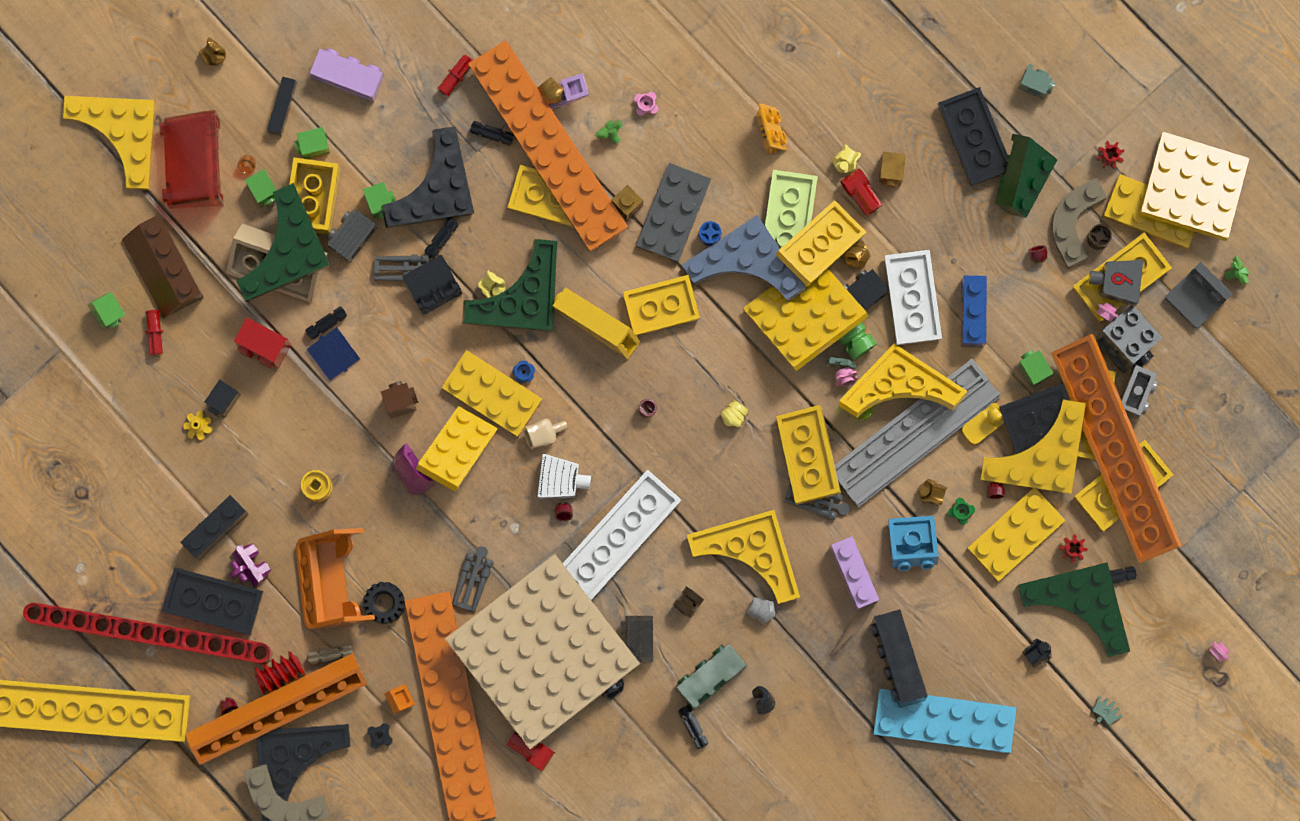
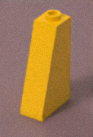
M566 287L563 292L558 293L555 297L553 307L559 314L628 360L641 342L630 327Z

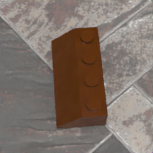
M159 214L136 226L122 239L163 318L204 298Z

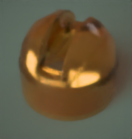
M243 155L238 161V170L246 175L252 174L256 168V159L250 155Z

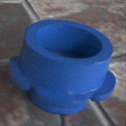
M520 361L514 366L513 374L518 382H530L534 378L535 368L532 364H529L527 361Z

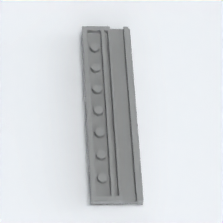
M973 359L947 377L967 390V396L954 410L930 400L919 399L835 464L839 484L858 508L1001 397L1000 393L989 382V379Z

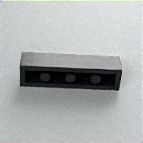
M282 76L267 128L268 133L279 136L283 135L297 86L296 80Z

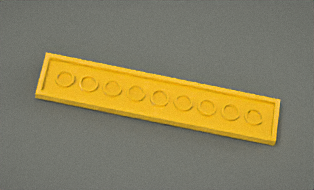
M0 680V727L186 742L191 696Z

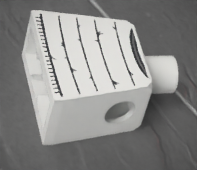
M543 454L538 499L575 498L576 488L590 489L591 476L578 474L579 464Z

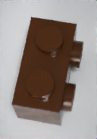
M398 381L388 385L389 389L380 391L391 419L417 410L415 404L419 403L414 388H409L407 383L402 384V381Z

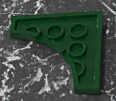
M294 183L273 192L278 211V226L274 242L268 254L254 270L236 280L246 303L330 267Z
M533 240L532 253L524 272L504 292L486 299L463 301L462 324L553 331L557 241Z
M1108 562L1018 584L1023 607L1050 605L1068 610L1093 628L1105 648L1107 657L1130 652Z

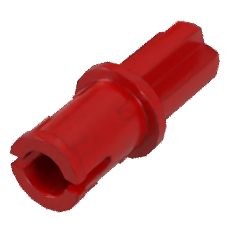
M463 55L453 69L448 70L449 74L437 89L449 97V94L457 84L463 82V76L470 69L468 63L473 60L469 56Z
M160 310L145 311L147 320V331H145V334L148 335L149 354L152 356L163 354L161 334L164 332L161 330Z

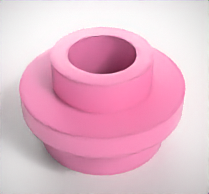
M1214 641L1211 643L1213 646L1209 650L1221 663L1225 659H1230L1227 655L1230 651L1222 642L1217 644Z

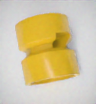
M312 470L303 476L301 489L310 501L321 503L331 497L333 484L324 472Z

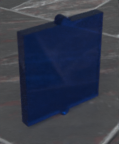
M337 327L324 337L320 336V340L307 348L330 381L342 372H347L350 366L360 360L357 353Z

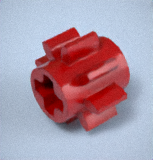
M1106 141L1105 149L1103 147L1097 149L1101 155L1096 160L1102 161V168L1111 166L1114 170L1116 162L1122 164L1124 161L1120 155L1125 150H1120L1117 147L1119 142L1110 145L1109 141ZM1110 151L1114 153L1111 159L1107 158Z
M1076 534L1072 536L1070 541L1066 537L1063 538L1065 546L1058 548L1064 552L1062 559L1070 558L1071 564L1074 563L1076 557L1082 561L1084 557L1081 553L1088 551L1087 548H1083L1082 543H1084L1085 539L1076 540ZM1076 544L1078 546V548L1076 549L1077 553L1073 552L1071 554L1069 552V549L1071 548L1070 545L1073 546Z

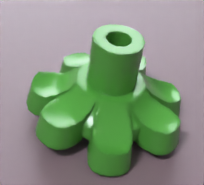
M620 119L614 123L610 120L606 123L607 127H602L595 134L598 139L610 138L612 143L616 144L621 140L617 133L623 126Z
M1238 256L1234 257L1231 263L1232 270L1225 272L1227 280L1237 278L1241 284L1249 283V279L1246 276L1249 274L1247 267L1243 268L1241 259Z

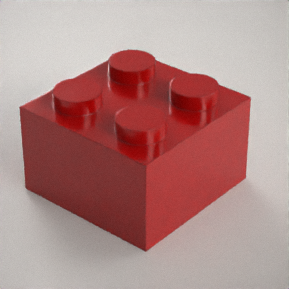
M247 317L234 340L240 354L250 359L253 356L257 357L259 363L269 369H272L273 366L279 369L291 347V343L286 337Z

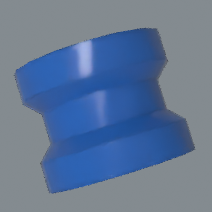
M713 221L703 223L699 230L700 241L706 246L713 245L721 239V227Z

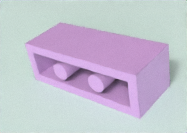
M329 48L326 51L319 49L310 71L312 79L372 102L375 101L384 79L380 68L368 64V66L361 65L359 60L347 56V59L340 57L337 51Z
M853 536L830 546L831 552L855 609L859 610L878 602V595Z

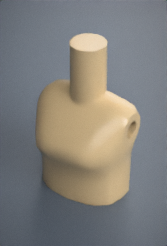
M546 418L524 427L523 432L529 448L535 449L556 442V433L566 430L567 424L565 421L552 425L551 421Z

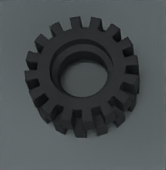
M378 582L371 585L372 587L367 589L363 597V608L366 614L374 615L375 619L373 621L381 624L392 623L394 620L399 619L400 615L404 612L405 606L404 595L401 590L390 582ZM381 594H388L393 599L392 608L386 612L379 611L375 605L376 598Z

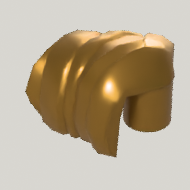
M209 37L206 41V47L202 48L199 54L207 66H217L225 61L226 51Z
M549 77L537 87L540 94L544 97L545 103L551 106V103L559 104L562 102L561 95L565 93L564 88L561 84L556 83L553 78Z
M859 240L846 251L844 261L848 266L864 269L871 255L866 249L865 243Z
M927 479L918 488L921 502L924 504L942 505L947 487L938 484L935 480Z

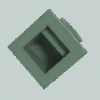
M1029 64L1018 89L1043 99L1046 93L1051 94L1056 82L1052 81L1053 78L1049 77L1047 72L1040 69L1035 71L1032 69L1034 65Z

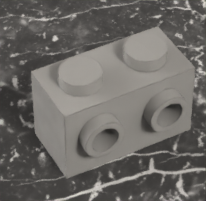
M1137 365L1131 370L1120 398L1127 416L1135 419L1139 418L1141 414L1145 415L1149 406V402H1146L1149 393H1154L1158 383L1155 381L1156 373Z

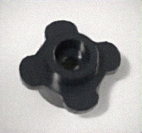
M383 723L379 727L371 726L368 728L367 734L370 735V746L377 749L381 745L389 746L392 744L393 739L389 735L390 727L388 724Z

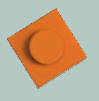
M405 684L384 693L394 714L415 705Z

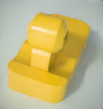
M992 403L962 427V434L970 444H978L1005 423L999 405Z

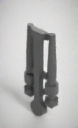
M428 255L375 257L374 280L404 281L403 275L379 276V271H404L405 275L409 271L420 267L421 263L429 262ZM379 261L404 262V266L379 265ZM409 262L418 264V266H409Z
M791 482L784 501L785 503L816 513L818 516L824 518L826 516L830 520L837 518V513L831 511L832 508L837 509L841 515H846L850 509L846 503H841L840 505L834 503V499L836 501L843 499L842 493L826 497L831 499L830 502L818 499L812 501L815 502L814 506L805 503L797 505L794 500H790L791 495H793ZM819 504L828 506V511L822 507L818 508Z
M480 546L476 549V555L478 556L476 562H471L474 560V554H466L465 563L463 562L461 568L463 570L452 605L473 612L476 611L486 580L491 573L489 570L493 566L491 559H486L484 565L481 564L482 558H485L488 554L486 547ZM473 565L475 567L472 575L468 574V571L470 572L471 567ZM479 568H484L480 574L481 578L477 577ZM468 578L470 582L463 603L458 602L465 580ZM477 581L479 585L473 606L467 605L474 582Z

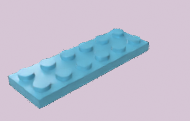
M879 689L873 735L1011 753L1017 707L928 695L926 701L899 708L898 703L893 702L890 690Z

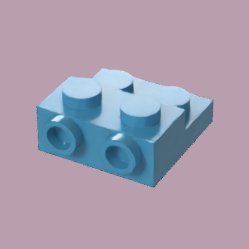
M934 516L888 519L892 568H897L899 571H908L912 566H920L921 569L928 570L932 569L934 565H938L939 554Z

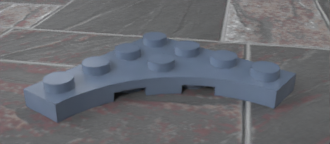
M758 215L682 265L695 285L711 277L722 275V273L737 272V274L756 276L767 281L784 296L787 302L807 290L802 281L775 255L780 248Z

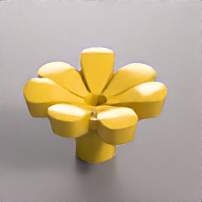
M198 411L196 416L193 413L187 415L189 422L184 423L183 428L184 430H189L188 438L193 439L196 435L199 441H203L205 439L204 433H212L213 429L208 425L213 420L211 417L204 418L203 411Z

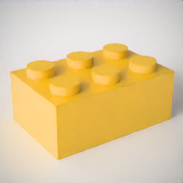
M293 158L290 184L294 183L315 233L329 235L333 223L341 171L340 166L337 163Z

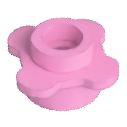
M649 92L635 96L634 101L638 107L636 112L639 116H643L645 113L655 114L658 112V106L655 103V93Z
M1107 302L1104 305L1098 304L1099 309L1097 313L1110 322L1115 317L1118 318L1117 308Z
M851 367L837 371L835 374L836 386H851L857 380V372L853 371Z

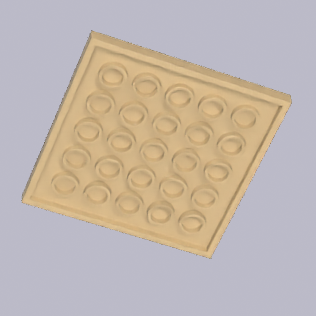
M556 554L445 638L529 749L533 748L640 664Z

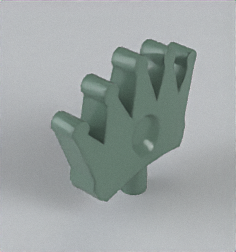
M829 357L826 365H833L834 367H851L853 369H856L857 365L851 360Z
M1098 697L1095 707L1092 709L1094 713L1099 715L1096 719L1098 723L1104 719L1106 724L1110 725L1119 718H1122L1121 714L1115 716L1120 708L1111 711L1115 702L1107 706L1109 699L1106 698L1105 701L1100 703L1102 697Z

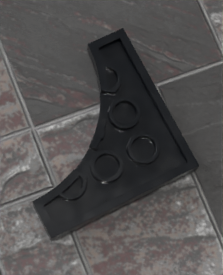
M455 126L434 129L432 131V164L421 184L404 198L381 206L386 228L474 214Z
M349 724L279 729L257 737L258 765L267 764L277 795L284 801H289L293 786L310 764L327 753L351 747ZM262 814V821H272Z

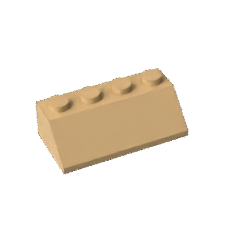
M242 224L233 238L226 274L242 278L254 270L268 254L276 235ZM323 270L275 291L311 303Z

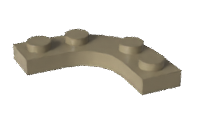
M1097 178L1069 192L1059 203L1054 214L1052 236L1067 269L1088 259V255L1076 232V220L1084 210L1107 199Z
M267 764L244 771L252 800L259 811L272 821H321L331 818L324 795L296 803L284 801L278 796L273 787Z

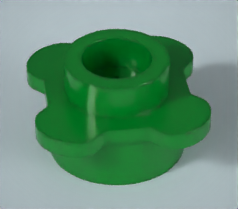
M957 498L955 500L956 504L948 510V515L956 518L959 524L965 525L968 522L969 516L975 513V507L969 505L963 498Z

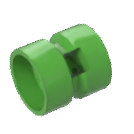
M862 322L839 339L841 345L847 346L846 352L853 361L877 345L871 334L865 333L866 327Z

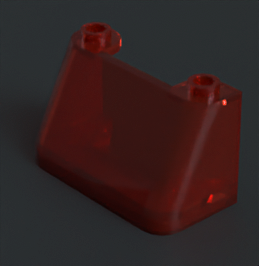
M201 111L164 118L163 122L159 125L160 136H164L166 189H162L163 203L167 202L169 209L224 206L219 166L218 129H220V117L217 111Z

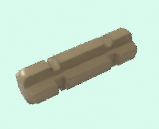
M348 644L341 646V648L334 647L320 650L319 653L317 651L308 653V662L310 665H315L321 661L325 663L339 660L341 657L353 653L352 646Z

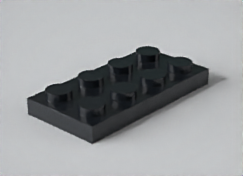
M978 87L939 102L937 105L970 186H975L1005 174L1008 162H1006L1007 152L981 88Z
M174 567L162 612L251 636L264 591Z

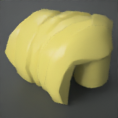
M844 144L832 162L838 172H854L861 153L853 151Z
M489 270L477 284L486 298L494 297L506 289L505 281Z
M733 399L720 412V416L725 426H736L739 428L743 424L744 417L749 410Z

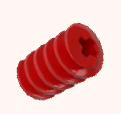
M289 651L288 659L282 655L279 656V664L272 659V667L263 663L262 672L257 667L254 668V676L263 695H265V687L272 692L273 684L278 688L282 687L281 680L287 684L290 683V676L297 680L298 672L306 676L297 655Z

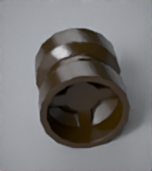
M1104 224L1095 225L1087 235V243L1094 250L1104 249L1112 239L1110 228Z
M685 587L682 591V597L676 599L673 606L691 618L695 613V607L700 606L704 599L690 588Z

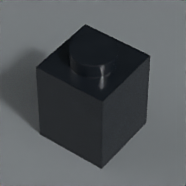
M219 379L204 402L209 406L207 408L209 412L217 417L220 414L226 417L241 394Z

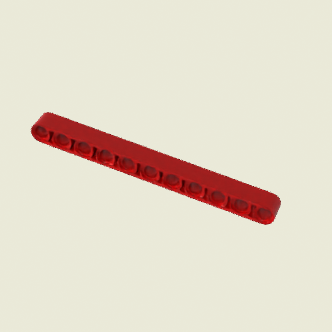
M29 603L23 610L25 620L35 625L257 664L268 663L273 656L272 649L267 644L257 641L41 603ZM38 607L40 609V617L32 620L30 612L33 608ZM61 611L63 620L55 624L53 622V615ZM83 615L86 623L83 627L78 628L75 625V620L78 616ZM106 619L108 621V628L100 632L98 630V623L100 620ZM129 623L131 631L128 635L123 636L120 628L123 624ZM151 627L154 631L153 637L145 640L143 631L145 628ZM174 631L176 633V640L168 644L165 636L168 632ZM197 635L199 638L198 645L194 648L189 647V637ZM219 639L222 643L221 649L213 652L210 644L213 640ZM237 643H242L244 645V652L236 656L233 653V647ZM260 647H265L267 650L266 657L262 660L257 659L255 656L256 650Z

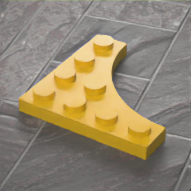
M64 96V120H72L94 127L103 133L115 146L124 165L126 188L150 190L155 100Z
M893 344L839 400V406L856 418L878 403L897 398L930 400L954 410L967 396V390L901 347Z
M1063 399L1058 417L1052 428L1035 445L1015 455L984 457L981 480L1072 494L1086 403Z
M775 510L686 535L692 557L721 555L737 559L753 568L764 578L774 593L778 604L800 598Z

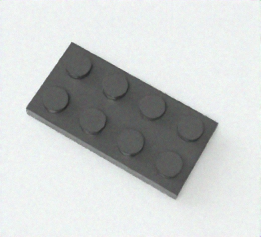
M669 163L636 247L679 263L711 178Z

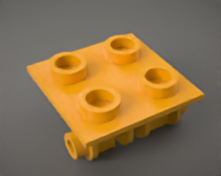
M759 103L758 115L756 117L759 127H761L760 131L766 132L761 135L762 138H765L763 139L765 150L769 154L776 153L777 149L787 151L785 145L787 144V137L784 131L781 130L780 122L782 119L779 111L775 107Z

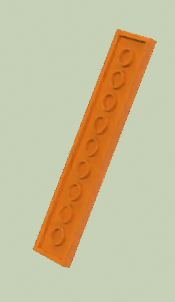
M507 40L468 63L471 71L589 252L628 229L626 222L550 106L545 103L544 97L540 94L539 89Z
M1088 335L1051 352L1071 401L1086 403L1082 428L1139 564L1181 547L1182 544L1094 335Z
M450 591L406 600L405 605L449 820L480 821L494 818L496 813L466 667L445 640V638L458 629Z

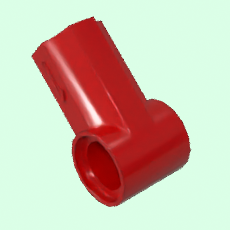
M860 168L840 181L846 193L854 198L865 216L872 214L882 206V203L871 189L868 178Z
M516 731L506 744L541 771L544 770L555 754L553 750L541 742L529 749Z

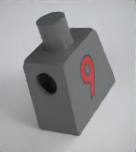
M1143 260L1106 262L1103 266V272L1090 271L1089 284L1100 285V296L1103 298L1136 306L1139 303Z

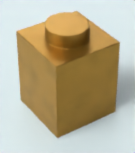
M883 152L879 176L880 183H884L886 187H897V184H902L906 154Z
M626 185L611 200L618 212L626 220L631 218L643 206L642 198L629 185Z

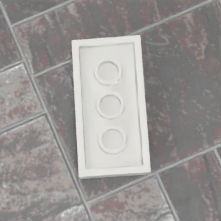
M930 250L885 255L884 260L896 345L942 340Z

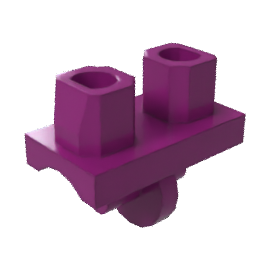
M253 543L244 547L239 545L231 554L235 561L230 563L234 569L230 577L232 579L239 577L242 583L249 580L254 588L261 584L271 569L265 561L255 566L251 559L258 556L259 552Z

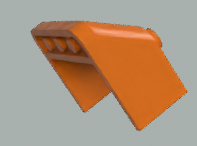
M364 528L333 529L303 537L297 541L296 557L303 618L308 629L351 625L375 619L374 615L361 616V609L354 601H348L343 557L348 556L353 548L351 536L364 533Z

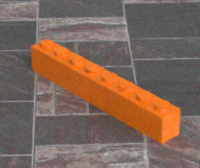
M352 653L187 732L186 737L190 749L199 765L347 695L367 685V682Z

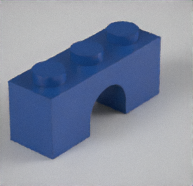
M964 275L961 280V302H963L961 347H984L986 345L987 276Z

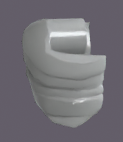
M754 597L746 615L764 625L775 617L774 603L766 599L761 600Z

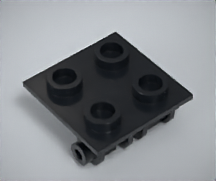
M442 254L402 276L423 315L463 294Z

